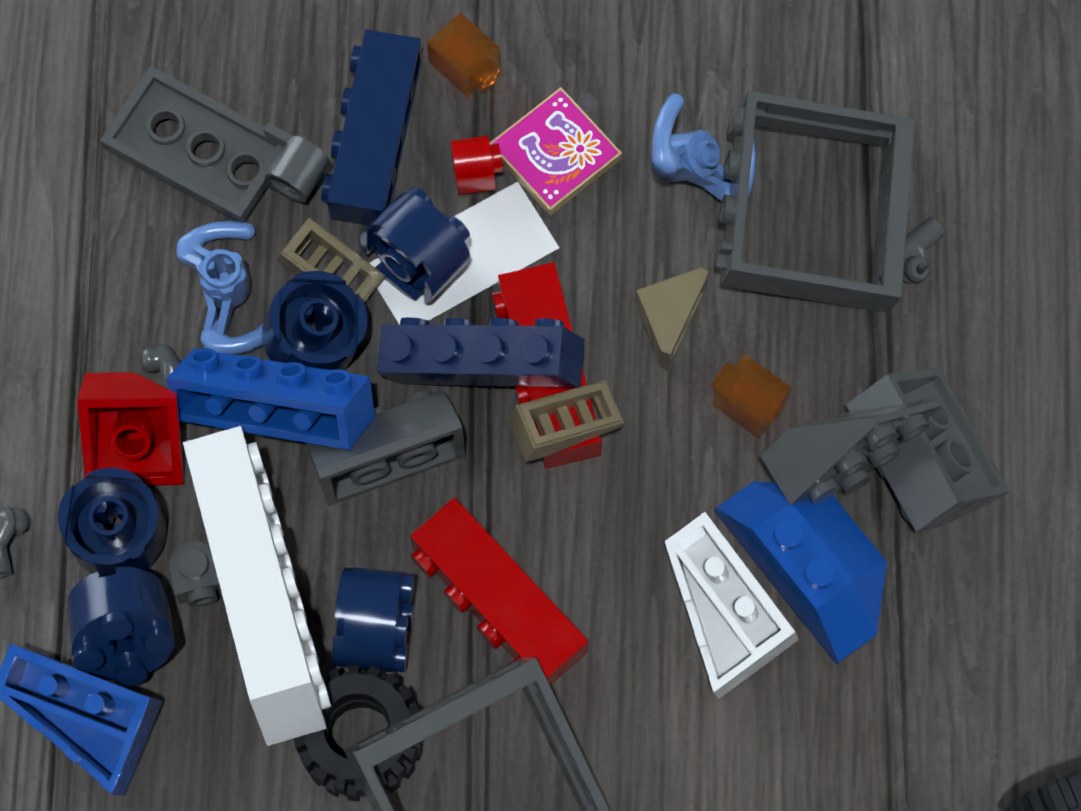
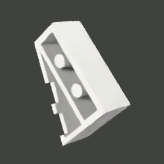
M706 512L665 541L713 693L720 699L799 639L794 629Z

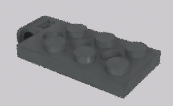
M151 65L100 139L102 148L241 223L246 220L267 186L294 201L305 202L330 164V159L326 153L310 141L299 136H293L270 123L264 127ZM164 119H172L179 123V128L170 137H159L153 133L158 122ZM202 141H213L219 145L216 155L209 159L197 158L193 151ZM251 162L259 167V172L254 179L241 181L233 176L234 170L238 165Z

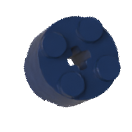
M412 187L407 193L400 194L360 234V244L366 256L373 250L381 262L375 268L385 275L384 279L402 294L415 301L421 295H424V303H429L470 261V252L465 242L470 237L467 227L454 216L446 218L434 207L431 198L418 187Z
M307 271L291 278L273 297L263 322L262 341L270 361L282 363L296 362L307 367L326 370H345L352 361L366 333L368 319L364 301L358 293L356 295L346 285L345 280L333 273ZM307 323H314L315 330L312 329V326L308 325Z
M101 468L86 474V478L75 486L72 485L64 494L58 512L59 530L71 553L84 569L92 574L99 571L100 577L116 574V567H135L148 571L159 556L166 538L165 517L154 493L137 475L124 469ZM114 518H120L122 522L115 525L112 530L105 529L104 525L110 526L113 524Z
M116 567V574L101 578L98 571L79 581L71 590L67 599L74 665L80 671L106 680H117L123 686L139 685L146 680L148 673L159 668L169 658L175 647L168 597L160 579L146 570L135 567Z
M344 567L340 577L334 619H337V635H333V666L348 668V665L359 664L360 669L369 670L370 666L381 668L382 672L405 673L408 655V643H406L407 630L411 631L414 613V601H412L414 574Z

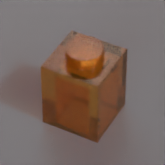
M461 12L427 42L429 63L467 98H470L479 88L481 90L489 88L500 75V47Z
M744 354L735 366L728 362L714 379L712 386L716 390L713 406L760 439L788 404L792 387Z

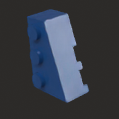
M10 644L0 668V700L39 733L45 735L75 764H79L100 782V785L109 793L125 796L163 701Z

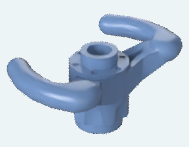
M673 93L661 107L654 125L651 152L652 167L661 178H669L672 182L686 180L700 185L722 201L725 194L729 195L731 179L724 178V168L719 164L721 156L719 145L708 131L697 130L671 134L676 117L684 106L683 97L680 94ZM754 138L752 147L748 196L751 192L756 172V151Z
M232 220L211 222L197 227L182 236L176 246L177 258L183 264L189 265L198 272L208 311L204 329L201 333L200 340L204 348L213 349L220 353L236 355L250 352L262 346L263 324L241 336L229 337L226 334L233 308L244 303L250 293V279L243 259L238 253L224 249L209 251L203 248V245L206 242L225 238L249 240L255 235V228L250 223ZM216 307H218V308L221 309V310H220L219 319H218V312H217V308H216Z

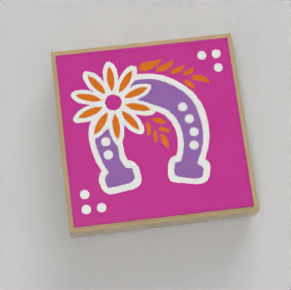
M561 87L490 142V144L499 143L502 164L549 216L553 215L622 160V152Z

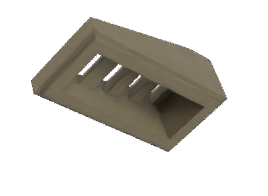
M310 218L306 220L287 244L277 260L279 264L291 273L298 275L307 271H319L315 266L324 254L328 253L334 258L324 269L325 272L334 274L341 263L350 267L342 277L346 281L347 286L358 273L366 278L355 292L356 295L357 293L359 294L364 303L385 277L383 273ZM311 242L318 248L306 261L300 255Z
M605 380L518 404L509 418L510 427L526 462L549 456L620 428L624 424ZM593 399L601 419L594 421L586 401ZM574 407L581 425L575 426L568 408ZM555 414L561 431H555L549 415ZM534 421H536L537 426H538L539 431H540V433H541L542 436L539 435L538 430H537V428H536V426H535Z

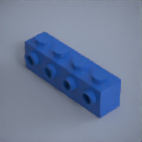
M194 348L166 379L168 389L177 393L179 421L223 429L241 426L243 432L350 450L375 419L370 377L351 374L345 370H326L307 367L296 362L282 363L260 359L253 355L239 356L216 352L209 348Z

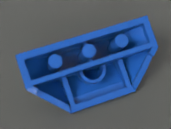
M753 481L715 508L714 512L836 665L877 635L887 561L833 495L817 504H813L810 499L790 505L776 482Z

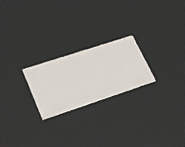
M519 182L510 185L454 216L470 232V237L465 241L470 252V261L429 303H424V295H421L416 301L408 298L383 278L377 289L399 325L401 318L405 317L421 318L429 321L498 283V275L521 270L559 249V246ZM377 258L369 264L376 267L381 261Z

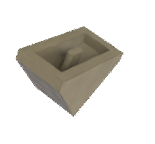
M698 268L636 290V310L658 364L666 370H669L707 289L709 271L703 268Z

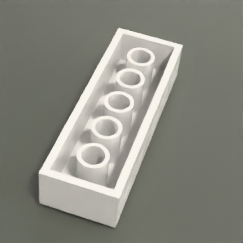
M241 426L183 442L249 700L267 746L327 729L322 709L331 707V703L318 665V656L307 625L306 613L297 589L295 573L288 550L286 549L283 530L274 506L272 490L257 442L247 444Z

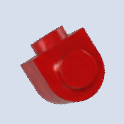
M488 135L450 141L458 195L496 190L494 173L503 172L499 143L490 144Z

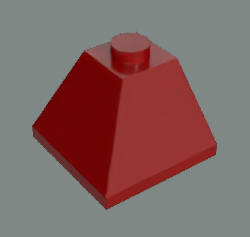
M135 372L85 373L77 397L85 478L87 477L86 474L97 469L120 468L134 473L147 485H183L184 469L177 393Z

